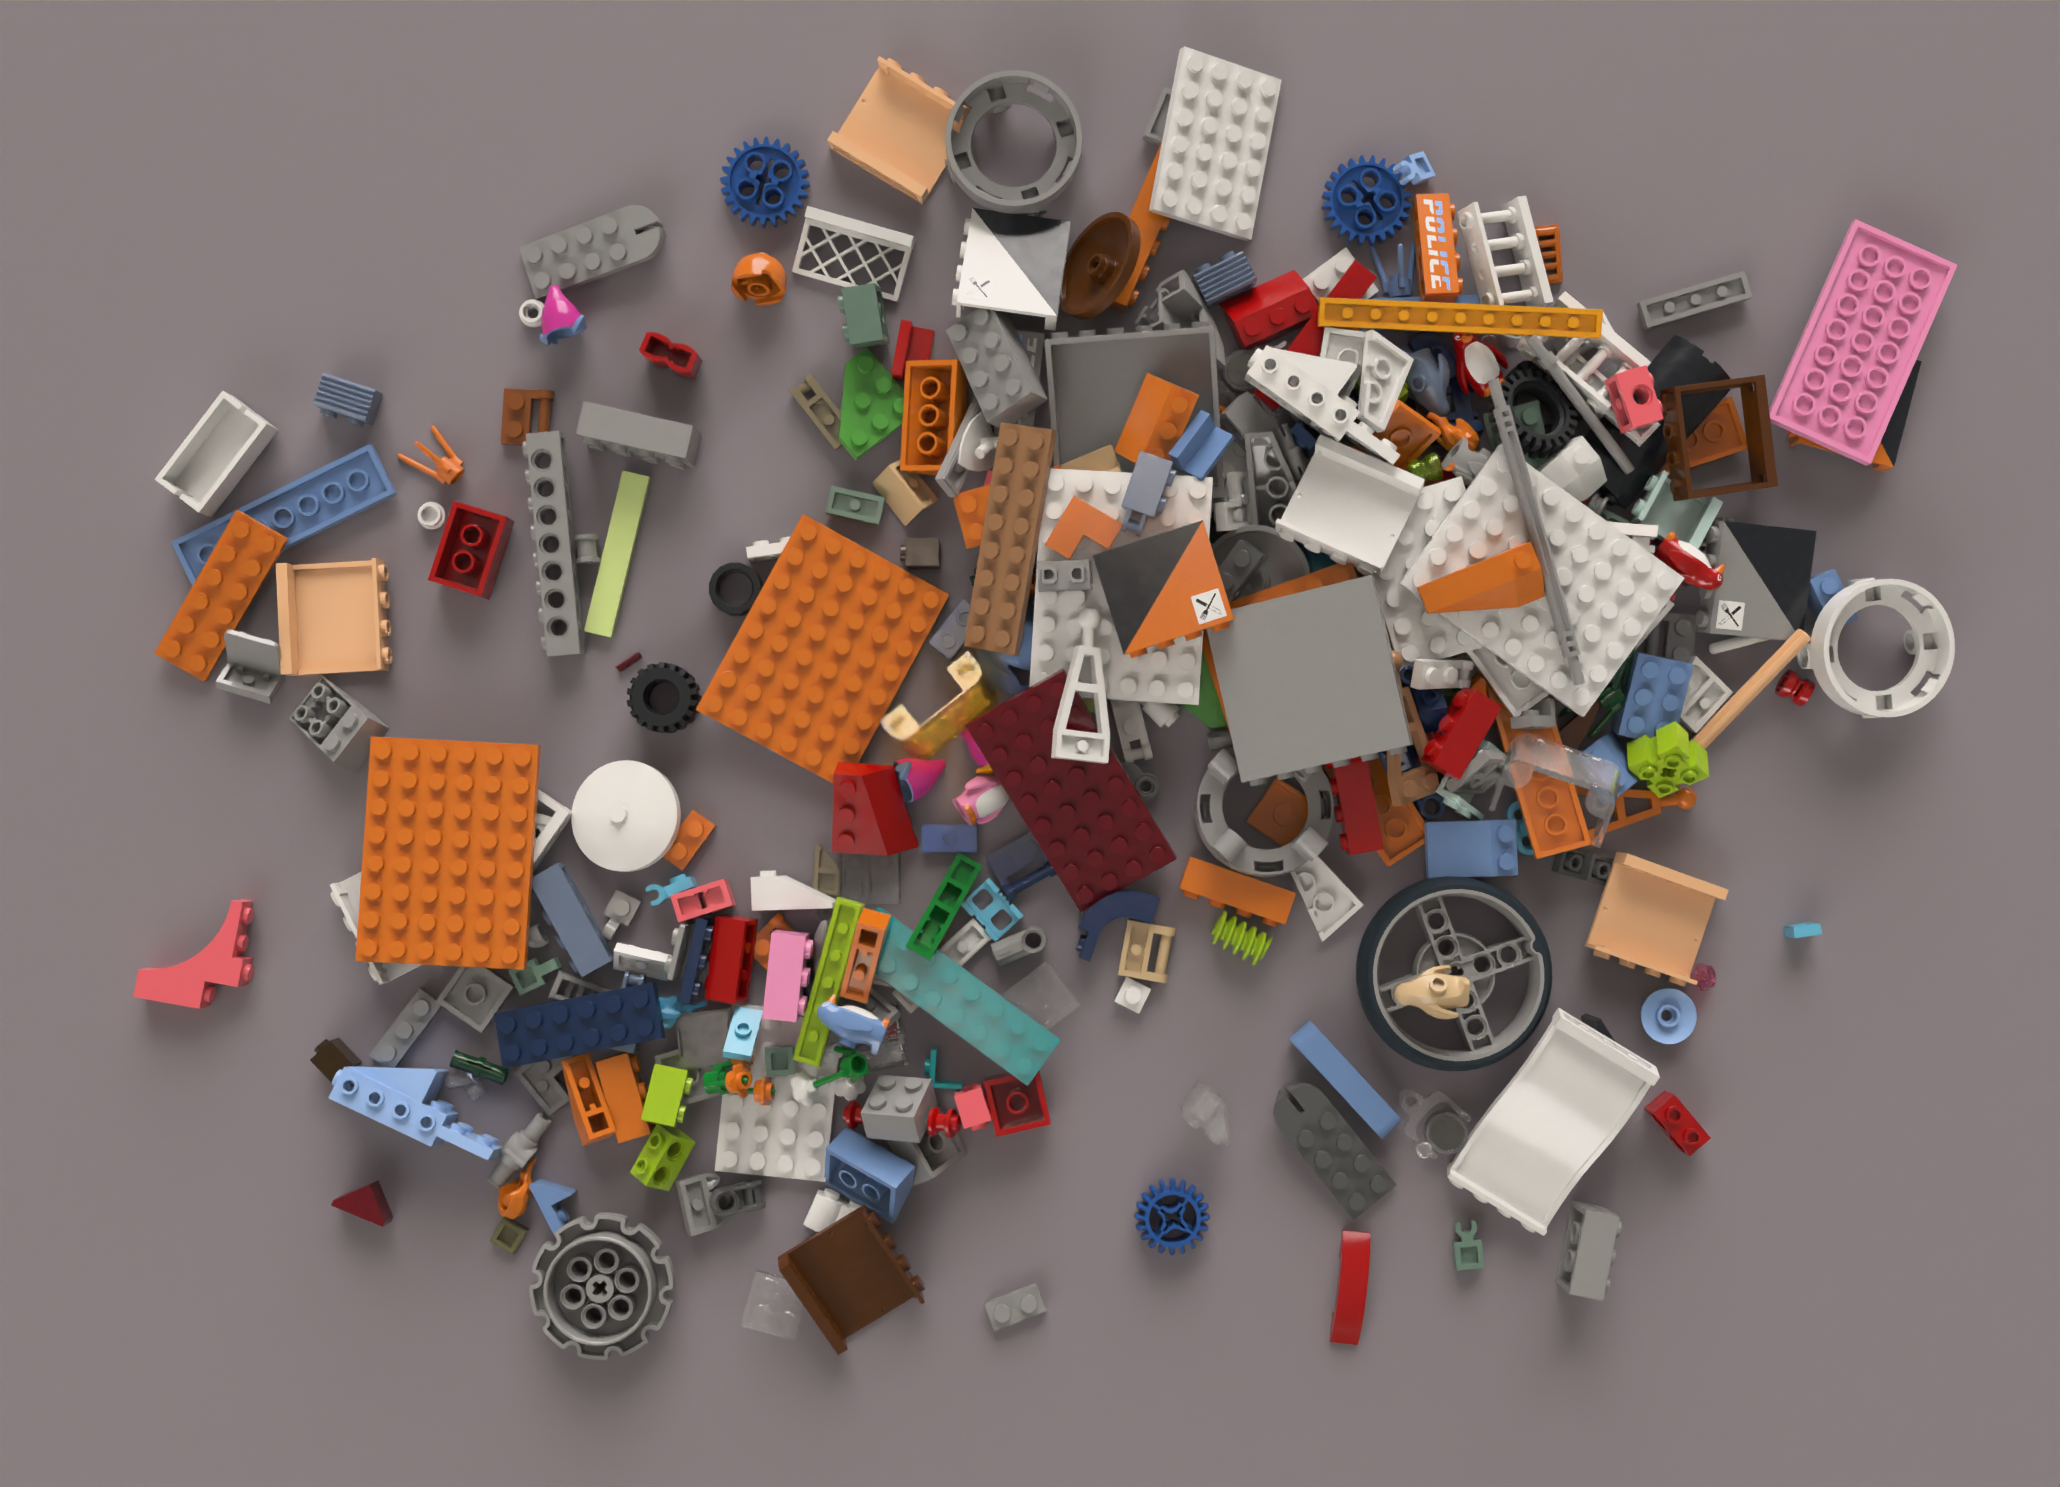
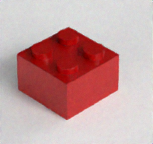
M1040 1070L1028 1086L1009 1072L984 1078L985 1091L996 1137L1051 1125Z

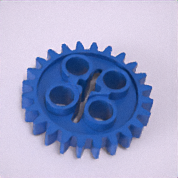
M755 137L751 147L744 141L743 146L745 150L740 151L734 148L736 158L727 156L726 159L731 166H722L723 173L728 175L720 178L721 184L726 185L721 189L722 194L728 196L724 200L726 205H733L731 208L733 215L741 212L739 218L742 222L750 217V224L753 227L758 220L762 228H766L767 221H771L774 228L777 227V219H781L786 224L787 214L796 217L794 208H804L800 198L808 199L809 197L808 193L803 190L810 188L809 181L803 180L809 177L808 170L803 169L806 166L804 159L797 160L799 158L797 150L790 153L791 147L789 143L781 148L778 138L772 145L768 137L764 138L763 144H759ZM770 160H774V163L772 164V166H771V168H770V170H769V172H768L769 162H770ZM754 161L763 162L759 170H751L750 165ZM779 170H789L787 177L782 179L776 177V173ZM768 174L770 183H765L764 188L762 189L760 182H765ZM746 187L755 188L751 196L741 195L742 190ZM761 194H762V202H761V204H760V205H756V203L758 202V200H759V198H760V196H761ZM779 195L781 199L777 204L771 205L767 203L769 197Z
M1360 155L1358 164L1350 158L1347 162L1348 168L1340 164L1338 166L1339 173L1332 171L1330 175L1332 181H1326L1324 187L1328 191L1323 192L1321 198L1328 202L1323 203L1321 209L1329 210V212L1325 215L1324 220H1333L1334 222L1330 230L1339 228L1338 238L1347 234V243L1349 244L1354 238L1358 239V246L1360 247L1364 240L1368 241L1370 247L1373 246L1375 238L1383 244L1386 240L1385 234L1392 239L1395 235L1394 229L1400 231L1403 227L1401 221H1406L1409 217L1404 212L1412 206L1411 203L1405 201L1412 195V192L1404 191L1409 182L1401 185L1399 180L1402 177V173H1393L1395 164L1390 165L1388 168L1384 167L1385 158L1379 164L1375 163L1374 155L1371 156L1369 162H1365L1363 155ZM1363 178H1372L1375 186H1366L1363 183ZM1351 182H1355L1357 188L1351 185ZM1350 194L1354 202L1345 203L1342 201L1341 195ZM1369 198L1371 200V203H1362V199L1367 200ZM1379 200H1389L1392 204V208H1383L1380 205ZM1376 214L1382 217V220H1378ZM1357 216H1367L1370 224L1362 225L1358 221Z

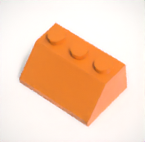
M1147 373L1114 452L1134 463L1137 462L1140 451L1171 461L1168 453L1182 436L1199 394Z

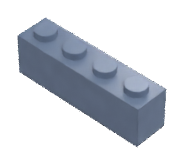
M557 863L533 876L531 895L536 901L539 900L544 908L542 915L549 925L553 924L558 933L555 935L557 943L563 950L566 949L571 957L569 964L575 974L579 973L581 977H584L611 963L614 954L605 937L601 936L602 932L565 864Z

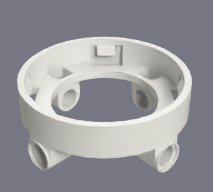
M1875 577L1848 580V587L1838 592L1824 606L1815 622L1811 643L1806 644L1797 654V661L1802 669H1813L1823 691L1840 707L1852 713L1862 715V718L1898 717L1922 708L1940 692L1952 669L1955 654V638L1950 619L1943 606L1930 592L1919 585L1900 579L1875 580ZM1904 591L1911 593L1912 598L1924 606L1921 611L1908 600L1901 597ZM1872 605L1888 606L1901 613L1907 619L1912 630H1907L1904 634V647L1908 654L1915 655L1913 665L1903 680L1889 689L1878 691L1863 689L1854 684L1845 675L1839 662L1837 649L1841 630L1847 620L1857 611ZM1927 672L1931 676L1921 689V692L1915 697L1910 692L1920 683Z

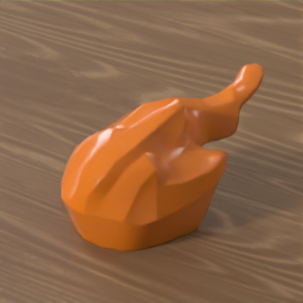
M1432 412L1427 414L1426 418L1432 420L1438 426L1443 438L1439 436L1436 439L1437 442L1448 452L1463 437L1468 440V448L1471 451L1477 450L1479 437L1466 421L1458 418L1456 419V426L1448 423L1446 417H1439Z
M537 1158L531 1159L526 1169L520 1172V1182L518 1179H515L499 1189L498 1210L503 1217L515 1219L527 1210L528 1202L532 1196L529 1185L532 1184L531 1171L537 1162Z

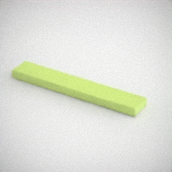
M622 471L586 620L585 632L613 638L651 481L649 476Z

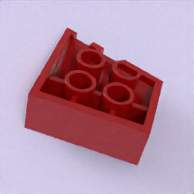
M838 762L833 777L832 852L889 856L919 847L894 766Z

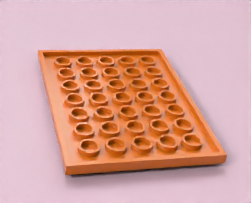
M803 514L695 710L833 783L834 771L838 762H859L949 594Z
M371 736L355 961L527 969L541 745Z

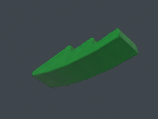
M958 852L907 942L906 948L930 961L981 870L982 865Z

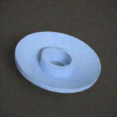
M1663 988L1654 991L1645 999L1641 1008L1640 1019L1643 1029L1653 1040L1663 1044H1676L1685 1040L1693 1032L1697 1021V1012L1693 1001L1685 993L1673 988ZM1668 1010L1670 1014L1667 1020H1663L1661 1017L1662 1012Z

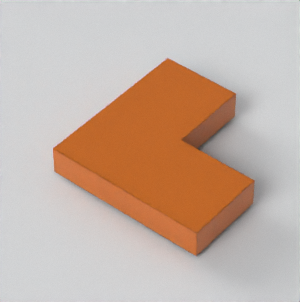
M1073 496L1045 546L1070 560L1083 536H1086L1109 550L1123 524Z

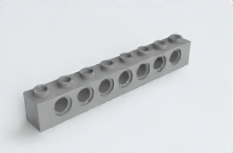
M560 431L528 433L522 447L524 457L528 458L529 469L525 470L527 485L531 486L532 496L528 497V508L534 517V524L531 525L530 531L533 541H536L537 552L533 553V562L535 569H539L540 580H536V592L538 596H541L542 607L538 610L539 621L541 624H544L545 635L541 636L542 650L547 653V657L586 654L565 434ZM544 455H549L551 457L550 466L546 469H541L540 459ZM551 482L554 486V491L550 496L544 497L542 488L546 483ZM554 510L556 520L553 524L548 525L545 522V515L548 511ZM552 538H557L559 547L555 552L551 553L547 548L548 541ZM555 565H559L562 570L561 577L557 580H553L550 576V570ZM557 593H561L564 596V604L559 608L553 605V597ZM563 620L567 625V631L559 636L555 631V626L559 621Z

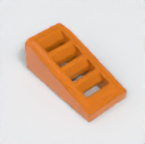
M1559 225L1534 227L1537 239L1538 237L1549 236L1550 239L1543 241L1538 239L1540 248L1551 247V251L1541 252L1543 260L1552 259L1553 263L1544 264L1545 270H1554V274L1547 275L1549 285L1560 284L1563 282Z

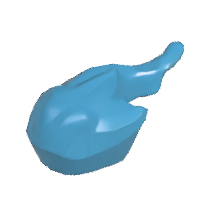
M678 996L669 998L659 997L664 1028L670 1029L674 1026L682 1015L680 1011L692 1013L694 1009L705 1007L708 1001L684 1003L678 1001Z

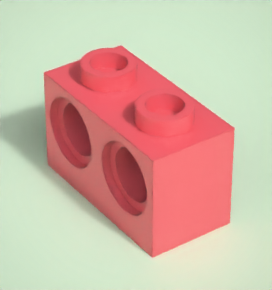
M721 879L670 896L678 923H685L737 906L729 879Z
M979 1081L964 1086L963 1089H956L954 1099L964 1129L971 1127V1130L975 1131L987 1127V1122L991 1121L992 1117L983 1082Z

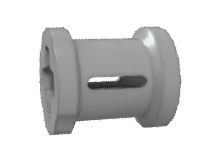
M598 534L574 536L578 549L577 565H592L601 562V559L597 556L596 541L599 540Z

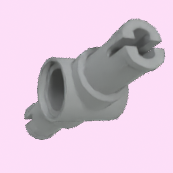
M539 1112L525 1130H521L519 1133L515 1132L500 1151L503 1153L500 1157V1163L488 1177L490 1184L496 1188H501L515 1170H519L520 1167L523 1169L539 1150L537 1148L538 1140L552 1122L546 1114Z

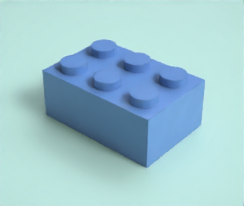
M1634 651L1628 658L1621 691L1625 696V700L1620 702L1623 709L1614 714L1610 731L1636 739L1644 735L1652 738L1656 736L1657 729L1675 721L1679 724L1694 665L1685 661Z

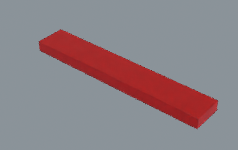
M1354 260L1326 298L1361 299L1377 277L1357 260ZM1319 307L1286 351L1318 356L1321 352L1325 327H1317ZM1258 389L1252 394L1273 412L1280 406Z

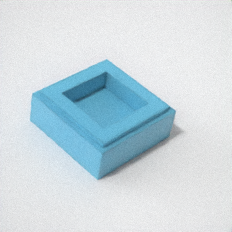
M1807 922L1783 927L1785 937L1789 938L1822 934L1819 923Z

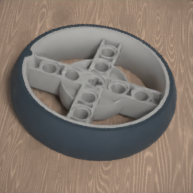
M1445 876L1429 878L1414 883L1395 894L1377 911L1366 928L1359 946L1356 963L1358 995L1365 1015L1375 1032L1391 1049L1402 1057L1418 1065L1441 1071H1468L1483 1068L1501 1061L1520 1048L1530 1038L1544 1016L1549 1003L1553 979L1548 944L1532 914L1520 901L1504 889L1473 877ZM1442 897H1465L1485 903L1500 912L1512 924L1518 935L1485 946L1481 941L1469 934L1456 932L1452 927ZM1414 908L1426 942L1415 956L1412 973L1379 985V959L1385 940L1396 923ZM1433 913H1437L1441 920L1436 928H1431L1428 923V919ZM1447 939L1450 943V950L1446 954H1440L1438 944L1440 941ZM1509 947L1512 951V956L1508 961L1504 962L1500 954L1503 948ZM1483 956L1486 965L1483 970L1477 971L1474 967V962L1476 958ZM1528 962V985L1522 1005L1511 1023L1493 1038L1482 1004L1493 990L1496 973ZM1448 965L1459 969L1455 976L1466 977L1470 982L1469 1003L1466 1007L1449 1009V1011L1459 1014L1455 1021L1466 1049L1445 1050L1431 1047L1405 1033L1389 1014V1012L1405 1007L1399 1004L1394 997L1396 986L1409 982L1436 966ZM1451 970L1446 971V972L1441 973V974H1449V973H1451ZM1477 1019L1479 1022L1478 1030L1474 1033H1469L1467 1029L1469 1021Z

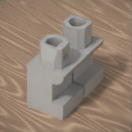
M1091 560L1037 562L1039 592L1065 591L1066 589L1067 591L1093 590Z

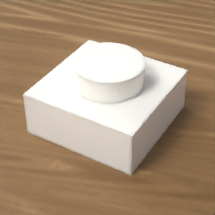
M1126 976L1114 1002L1139 1014L1151 988Z

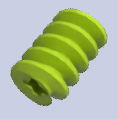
M1223 910L1210 933L1214 935L1212 944L1215 945L1222 939L1223 950L1233 945V955L1242 950V960L1245 961L1251 955L1253 956L1252 965L1255 966L1264 957L1273 936L1267 941L1266 932L1264 931L1256 936L1257 928L1255 926H1251L1246 931V921L1243 920L1236 925L1237 917L1232 915L1226 920L1227 911Z

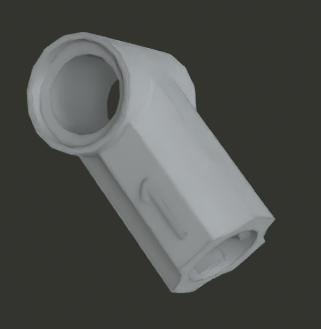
M1034 925L992 943L991 947L999 966H1003L1029 954L1041 951L1046 944L1047 936L1044 929ZM1031 932L1038 933L1042 940L1041 944L1038 946L1029 945L1026 940L1027 934Z

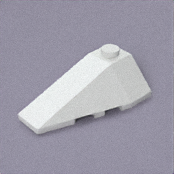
M1583 436L1570 438L1536 469L1580 502L1590 497L1607 481L1601 458Z

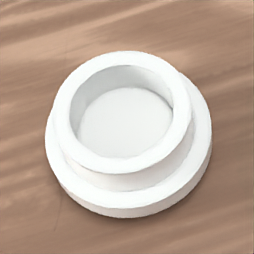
M427 502L418 510V521L427 529H438L446 520L445 509L436 502Z

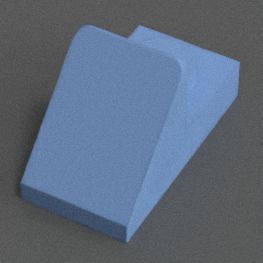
M538 1179L530 1184L529 1188L554 1235L559 1228L570 1220L567 1209L563 1205L560 1206L559 1201L569 1197L577 1190L544 1179Z

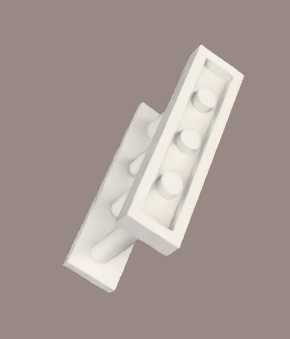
M1518 196L1501 206L1502 211L1480 213L1478 202H1473L1458 211L1459 225L1464 237L1480 304L1504 305L1525 301L1526 306L1545 307L1554 302L1526 196ZM1505 222L1509 237L1487 240L1484 224ZM1512 248L1516 264L1494 267L1491 251ZM1519 275L1522 290L1501 293L1498 278Z
M1566 291L1557 299L1553 306L1557 308L1586 309ZM1603 322L1600 339L1572 338L1555 356L1558 359L1556 363L1594 414L1600 419L1606 414L1612 404L1606 400L1609 397L1606 385L1597 392L1585 382L1605 359H1610L1619 366V370L1615 374L1645 365L1648 368L1651 364L1647 358ZM1522 336L1516 348L1522 357L1532 361L1542 369L1537 362L1539 358L1526 342L1531 336ZM1537 336L1542 344L1550 338ZM1584 341H1588L1598 349V352L1575 374L1563 363ZM1547 369L1543 370L1545 373L1551 375Z

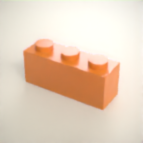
M623 1052L596 1061V1068L616 1129L615 1134L618 1143L651 1134L656 1124L641 1120L648 1086L640 1078L639 1072L642 1071V1066L638 1055L634 1056L632 1053Z

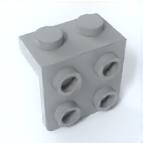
M228 629L224 634L228 663L215 681L217 689L270 704L285 681L284 675H281L280 645L269 639H262L241 631Z

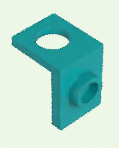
M932 1047L930 1059H925L924 1076H929V1079H932L934 1088L963 1089V1082L936 1080L938 1047Z

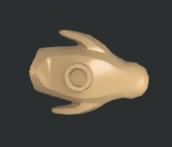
M1448 965L1436 966L1425 971L1417 978L1396 986L1394 997L1399 1004L1418 1007L1435 1018L1453 1019L1457 1018L1459 1014L1449 1011V1009L1466 1007L1469 1003L1470 982L1463 976L1441 974L1451 970V967Z

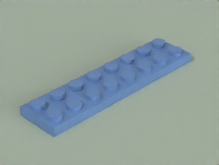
M368 444L237 510L289 538L282 550L284 551L397 495V492L374 445ZM235 511L171 542L192 586Z

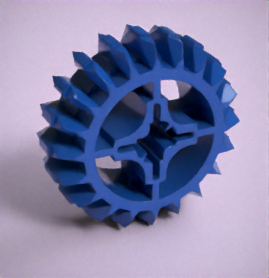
M1170 1178V1186L1165 1187L1164 1180L1160 1179V1189L1156 1190L1155 1186L1150 1184L1149 1189L1152 1194L1141 1193V1197L1146 1203L1136 1202V1207L1143 1210V1212L1134 1213L1135 1219L1143 1220L1136 1224V1229L1145 1230L1140 1235L1142 1240H1147L1151 1237L1148 1243L1150 1248L1155 1247L1159 1243V1253L1162 1254L1167 1246L1169 1247L1170 1255H1174L1175 1247H1179L1181 1254H1184L1185 1244L1188 1243L1192 1249L1196 1247L1192 1240L1194 1237L1198 1241L1203 1240V1236L1198 1232L1199 1230L1208 1231V1226L1201 1221L1210 1220L1208 1213H1202L1209 1206L1206 1202L1199 1203L1204 1198L1201 1192L1193 1196L1196 1191L1195 1185L1192 1184L1185 1190V1180L1182 1179L1179 1186L1176 1187L1175 1179ZM1168 1195L1181 1196L1180 1199L1177 1198L1172 1204L1158 1201L1160 1198ZM1188 1202L1193 1205L1195 1211L1192 1226L1183 1218L1185 1206ZM1152 1207L1162 1216L1156 1231H1154L1149 1223ZM1175 1211H1178L1176 1215L1180 1222L1174 1219L1166 1222L1168 1218L1165 1212L1173 1214ZM1172 1229L1186 1232L1178 1237L1163 1236L1164 1234L1167 1235Z

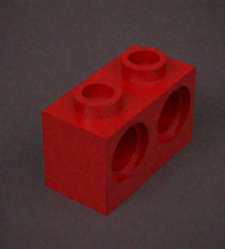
M1662 1092L1644 1107L1676 1148L1688 1156H1691L1711 1139L1676 1095L1670 1092Z

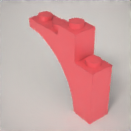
M244 899L232 900L229 912L220 931L202 951L189 960L168 968L148 967L139 969L133 997L201 1009L209 1007L216 996L214 983L234 987L248 985V982L252 980L254 975L253 958L242 955L249 943V937L246 934L248 925L251 924L254 917L253 901Z

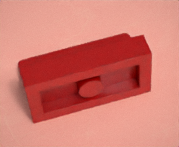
M901 319L891 371L893 379L905 381L906 361L930 360L934 339L933 330L914 327L912 321Z

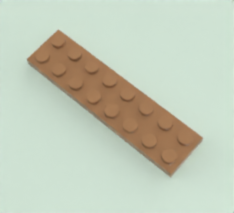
M1000 423L964 646L1019 656L1057 432L1055 430Z

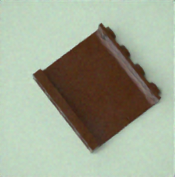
M865 1204L778 1257L780 1273L838 1355L848 1350L847 1337L909 1299L917 1297L921 1304L925 1303L922 1292L925 1290L922 1280L918 1275L913 1277L909 1271L911 1265L906 1256L897 1253L895 1250L897 1245L889 1232L884 1234L880 1228L882 1222L875 1211L870 1213Z

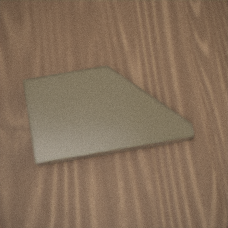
M815 844L812 888L828 896L840 897L842 868L821 844Z

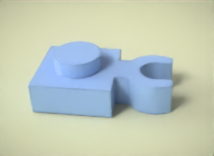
M1424 151L1407 156L1393 167L1394 172L1400 171L1403 175V179L1399 181L1401 185H1405L1410 181L1413 185H1417L1436 176Z

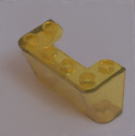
M969 651L946 668L962 689V692L921 725L916 722L902 704L879 721L910 758L929 759L962 733V731L967 729L966 723L991 710L997 704L998 692Z

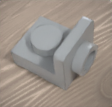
M1543 699L1532 706L1530 710L1522 711V716L1510 718L1511 729L1535 730L1556 727L1554 699Z

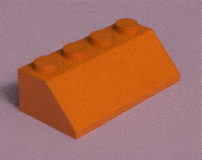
M958 359L906 361L900 471L932 476L937 475L967 412L968 379Z

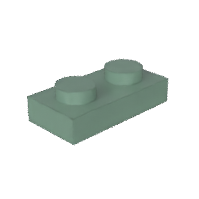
M831 486L825 513L880 526L886 499L881 496Z

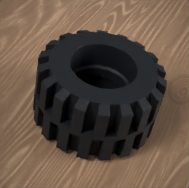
M659 662V664L652 663L647 665L648 668L645 670L640 669L637 672L639 675L636 678L633 677L630 681L632 683L631 689L628 688L627 694L630 695L627 705L631 707L632 711L630 713L632 717L638 720L637 723L651 731L675 733L677 730L685 729L688 723H692L695 720L694 715L699 713L695 709L702 696L699 695V684H696L695 678L687 670L665 662ZM670 682L678 689V705L669 714H658L651 707L650 694L659 683Z

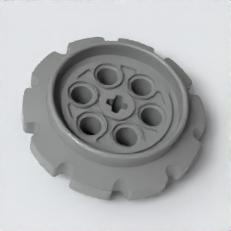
M599 1212L594 1217V1222L587 1221L585 1216L569 1221L555 1232L554 1235L557 1242L547 1241L539 1250L533 1263L532 1273L536 1274L539 1278V1281L533 1282L529 1287L530 1302L534 1315H541L546 1318V1324L542 1329L556 1345L562 1349H566L569 1345L576 1346L577 1356L606 1360L611 1355V1350L618 1351L620 1356L628 1355L644 1346L650 1339L648 1329L658 1331L669 1315L673 1299L667 1296L666 1291L673 1289L675 1286V1272L670 1256H661L658 1249L661 1247L662 1241L651 1229L643 1223H639L634 1228L628 1225V1217L625 1215ZM604 1252H610L614 1255V1264H608L604 1261ZM579 1260L584 1261L588 1265V1272L579 1271L576 1262ZM627 1271L632 1272L636 1277V1282H626L623 1273ZM604 1281L607 1286L601 1290L598 1286ZM571 1288L578 1289L581 1292V1300H575L571 1297ZM623 1299L627 1301L629 1310L623 1311L619 1309L617 1300ZM590 1308H598L602 1313V1318H593Z

